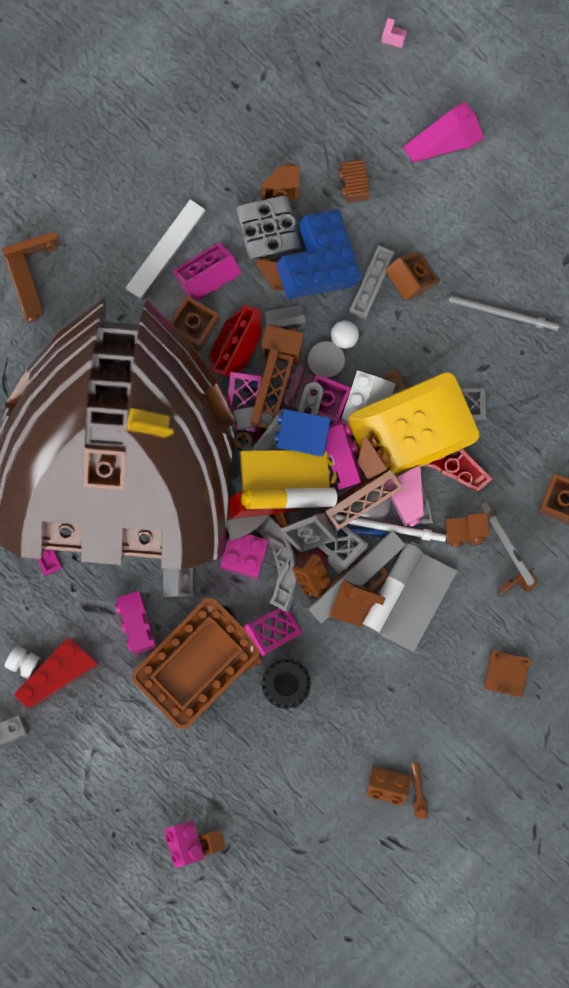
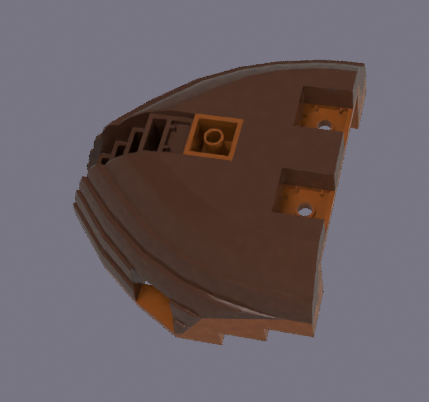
M104 296L54 336L28 366L7 400L0 428V545L20 557L41 559L45 549L81 552V562L121 565L124 556L161 559V568L176 570L192 568L212 560H218L224 554L227 538L226 523L228 521V499L230 498L236 418L217 379L191 342L148 300L144 302L140 324L106 322V296ZM130 409L170 416L168 429L174 430L173 434L161 437L126 430ZM61 528H69L71 530V534L64 535L61 532ZM147 534L150 536V540L142 541L140 535Z

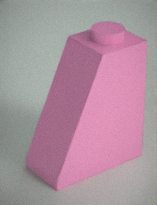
M419 466L396 477L403 489L389 497L404 526L410 524L413 527L421 522L420 519L424 515L421 469ZM392 479L384 483L385 490H392L397 487Z

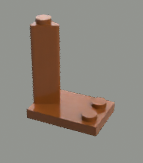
M56 231L1 248L28 323L39 320L38 316L44 314L25 257L45 250L48 252L57 250L61 242Z

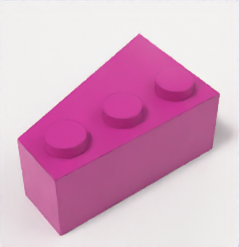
M140 591L118 597V603L115 604L118 615H122L123 622L120 623L123 633H127L128 636L126 643L129 652L132 651L134 655L156 649L157 645Z

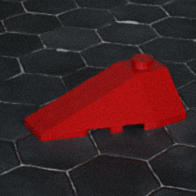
M464 448L425 465L477 492L492 480L490 475Z

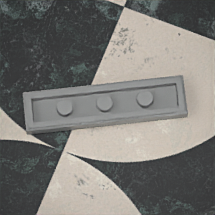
M380 245L377 246L349 313L367 319L387 272L385 270L390 266L395 251Z

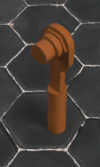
M419 762L411 763L417 799L414 801L413 808L415 816L418 819H424L428 815L427 802L422 799Z

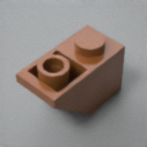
M267 258L257 260L256 268L268 285L274 290L284 291L276 267L278 262H272L271 259Z
M372 431L368 432L363 438L358 459V465L367 479L387 470L392 464L390 455L383 450L379 438Z

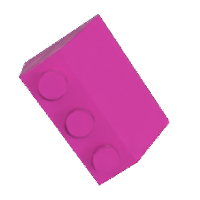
M220 242L172 271L186 294L196 301L203 299L206 294L219 289L221 285L234 280L237 275L241 274L233 255Z

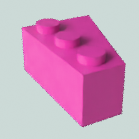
M344 419L330 424L326 444L327 454H330L334 466H331L333 472L337 471L340 483L337 484L339 490L361 483L364 474L358 465V444L352 440L351 427L349 423L346 424Z

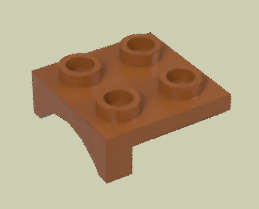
M492 650L483 689L522 698L531 659Z

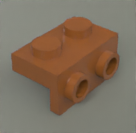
M313 554L303 568L296 566L292 568L295 579L299 582L302 592L307 596L319 598L331 582L320 557Z
M373 766L366 796L375 800H384L394 805H404L408 796L411 776Z

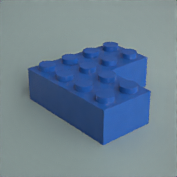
M339 209L305 215L298 226L307 252L285 255L276 264L287 299L354 287L362 279Z

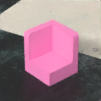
M388 18L383 31L382 42L403 48L407 30L394 27L395 20Z

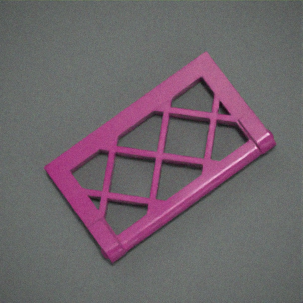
M231 371L227 401L232 412L242 404L249 408L246 401L253 396L257 399L263 375ZM235 378L242 379L244 382L237 389L234 388ZM252 380L258 381L256 392L248 384ZM246 385L253 394L244 400L238 391ZM236 393L242 402L233 408V394ZM236 423L235 429L240 430L238 423ZM251 427L242 430L257 432L258 427Z
M277 608L245 625V630L254 641L262 656L303 633L293 618L290 609L287 613ZM282 613L285 619L278 617L277 614ZM270 618L273 619L272 626L265 624V621ZM277 621L284 624V631L276 628ZM255 626H260V633H257L254 628ZM288 626H290L293 630L291 634L287 633ZM264 628L272 631L271 638L263 635ZM278 633L282 635L283 638L276 641L275 634ZM263 640L270 642V645L266 647Z

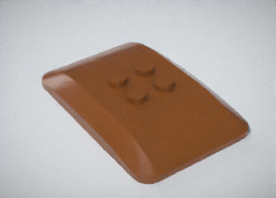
M206 598L135 669L132 679L137 687L176 727L185 729L258 658L260 651L245 628L216 599Z

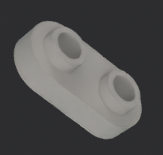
M311 382L305 386L298 412L305 413V409H311V414L317 415L323 396V388L320 384ZM316 391L317 395L311 396L310 392Z

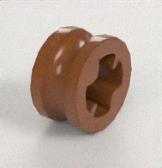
M246 432L236 435V447L241 451L248 450L252 445L251 436ZM242 437H246V441H248V444L245 443V446H241V443L238 441L239 439L242 440Z

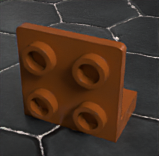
M343 580L329 616L363 627L362 623L371 606L375 605V603L383 605L386 598L377 591Z

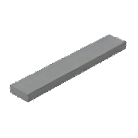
M390 531L307 608L308 611L322 624L329 617L343 580L362 586L394 557L405 544L394 531Z

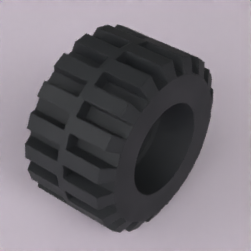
M293 659L275 661L267 667L263 674L262 691L269 703L277 708H295L304 702L310 692L311 681L307 669L300 662L293 661ZM281 673H291L298 681L297 690L289 696L281 695L275 689V679Z

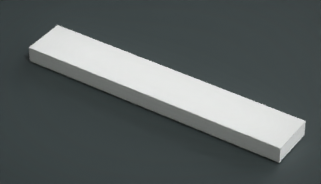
M189 200L126 286L127 291L142 300L205 213L204 208Z

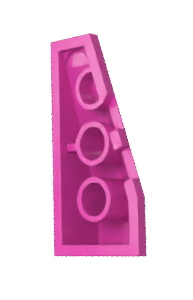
M464 101L407 143L403 149L414 163L433 158L436 155L449 154L455 150L468 149L484 139V135L475 113Z

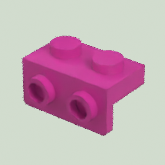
M194 820L164 829L165 840L171 853L170 858L175 868L205 859Z

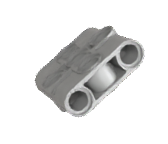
M288 196L275 197L237 207L236 210L249 262L254 263L262 258L273 259L291 255L302 250ZM266 209L269 211V213L263 215L260 213V211ZM288 222L292 226L289 228H285L282 225ZM270 226L274 230L271 232H267L264 229ZM251 230L256 233L253 236H248L246 234L248 231ZM270 244H276L278 248L270 249L268 246Z

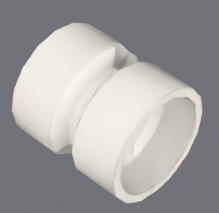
M16 645L8 656L5 667L13 672L19 671L20 676L29 679L38 669L41 657L33 653L27 654L26 649Z

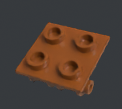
M533 567L529 570L535 580L534 584L528 586L522 574L519 573L515 577L517 580L513 582L510 579L502 585L498 596L500 597L517 584L524 591H531L537 584V578L532 573L535 568Z

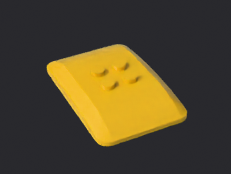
M449 372L439 374L352 412L348 418V423L360 450L362 440L368 432L372 431L379 438L383 450L390 455L392 462L390 468L395 477L417 466L421 467L475 443L479 438L478 428L457 379Z

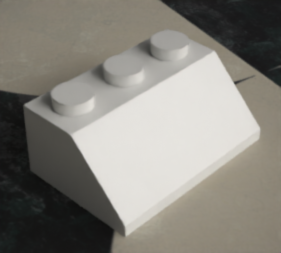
M357 370L341 419H344L347 424L349 415L352 412L393 395L396 384Z

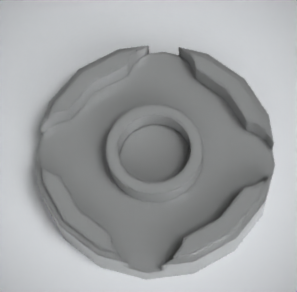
M324 341L317 343L311 348L307 363L313 374L331 379L343 370L345 356L342 349L333 342Z

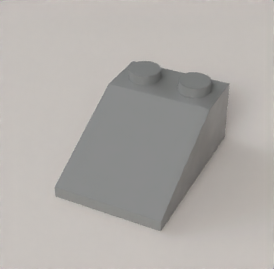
M325 513L316 514L313 517L297 521L295 524L280 529L281 534L300 553L336 540L332 522Z

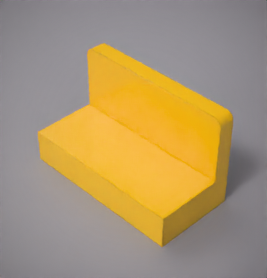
M130 409L126 430L161 437L170 436L174 432V430L168 429L170 416Z

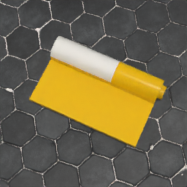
M292 450L240 451L243 489L241 502L246 509L334 507L336 505L337 492L329 486L326 450L323 457Z

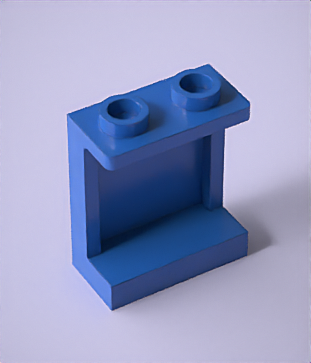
M284 409V412H280L278 424H281L280 432H276L274 442L277 443V448L323 457L332 418Z

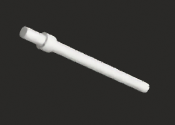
M333 515L337 522H342L346 519V515ZM356 518L349 523L421 537L422 540L427 541L432 539L445 542L446 534L432 532V530L425 528L420 530L362 518Z

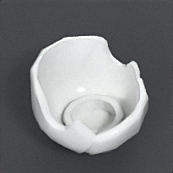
M343 320L333 326L331 339L337 347L343 349L351 348L358 341L359 330L351 321Z

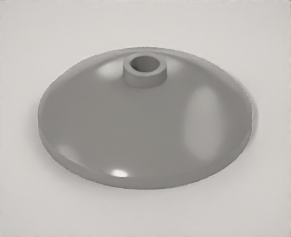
M363 474L361 482L367 479L365 474ZM358 484L340 490L337 486V498ZM369 492L367 500L375 501L378 499L379 492ZM390 498L358 518L382 522L389 512ZM355 501L351 505V510H361L363 502ZM338 512L337 514L346 515L347 513ZM350 524L351 527H363Z

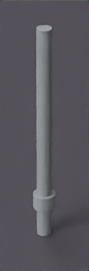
M450 295L449 298L450 303L535 325L536 328L543 329L544 327L558 331L559 328L558 323L547 321L543 317L538 316L536 318Z

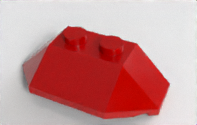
M244 305L240 311L236 312L225 322L209 353L212 373L227 377L230 376L231 371L239 372L245 369L261 338V314L258 308Z

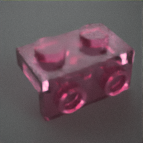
M297 365L296 370L292 369L289 376L291 383L289 387H286L283 396L284 405L299 410L305 386L313 382L315 378L314 375L305 372V367Z

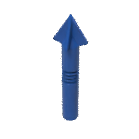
M350 524L345 525L356 535L386 536L389 531L351 527ZM338 530L340 533L348 537V534H346L343 530Z

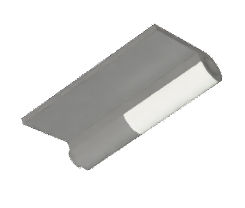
M415 542L406 543L379 594L386 598L383 605L378 603L372 605L362 623L368 629L413 653L458 572L425 555L420 550L421 546Z

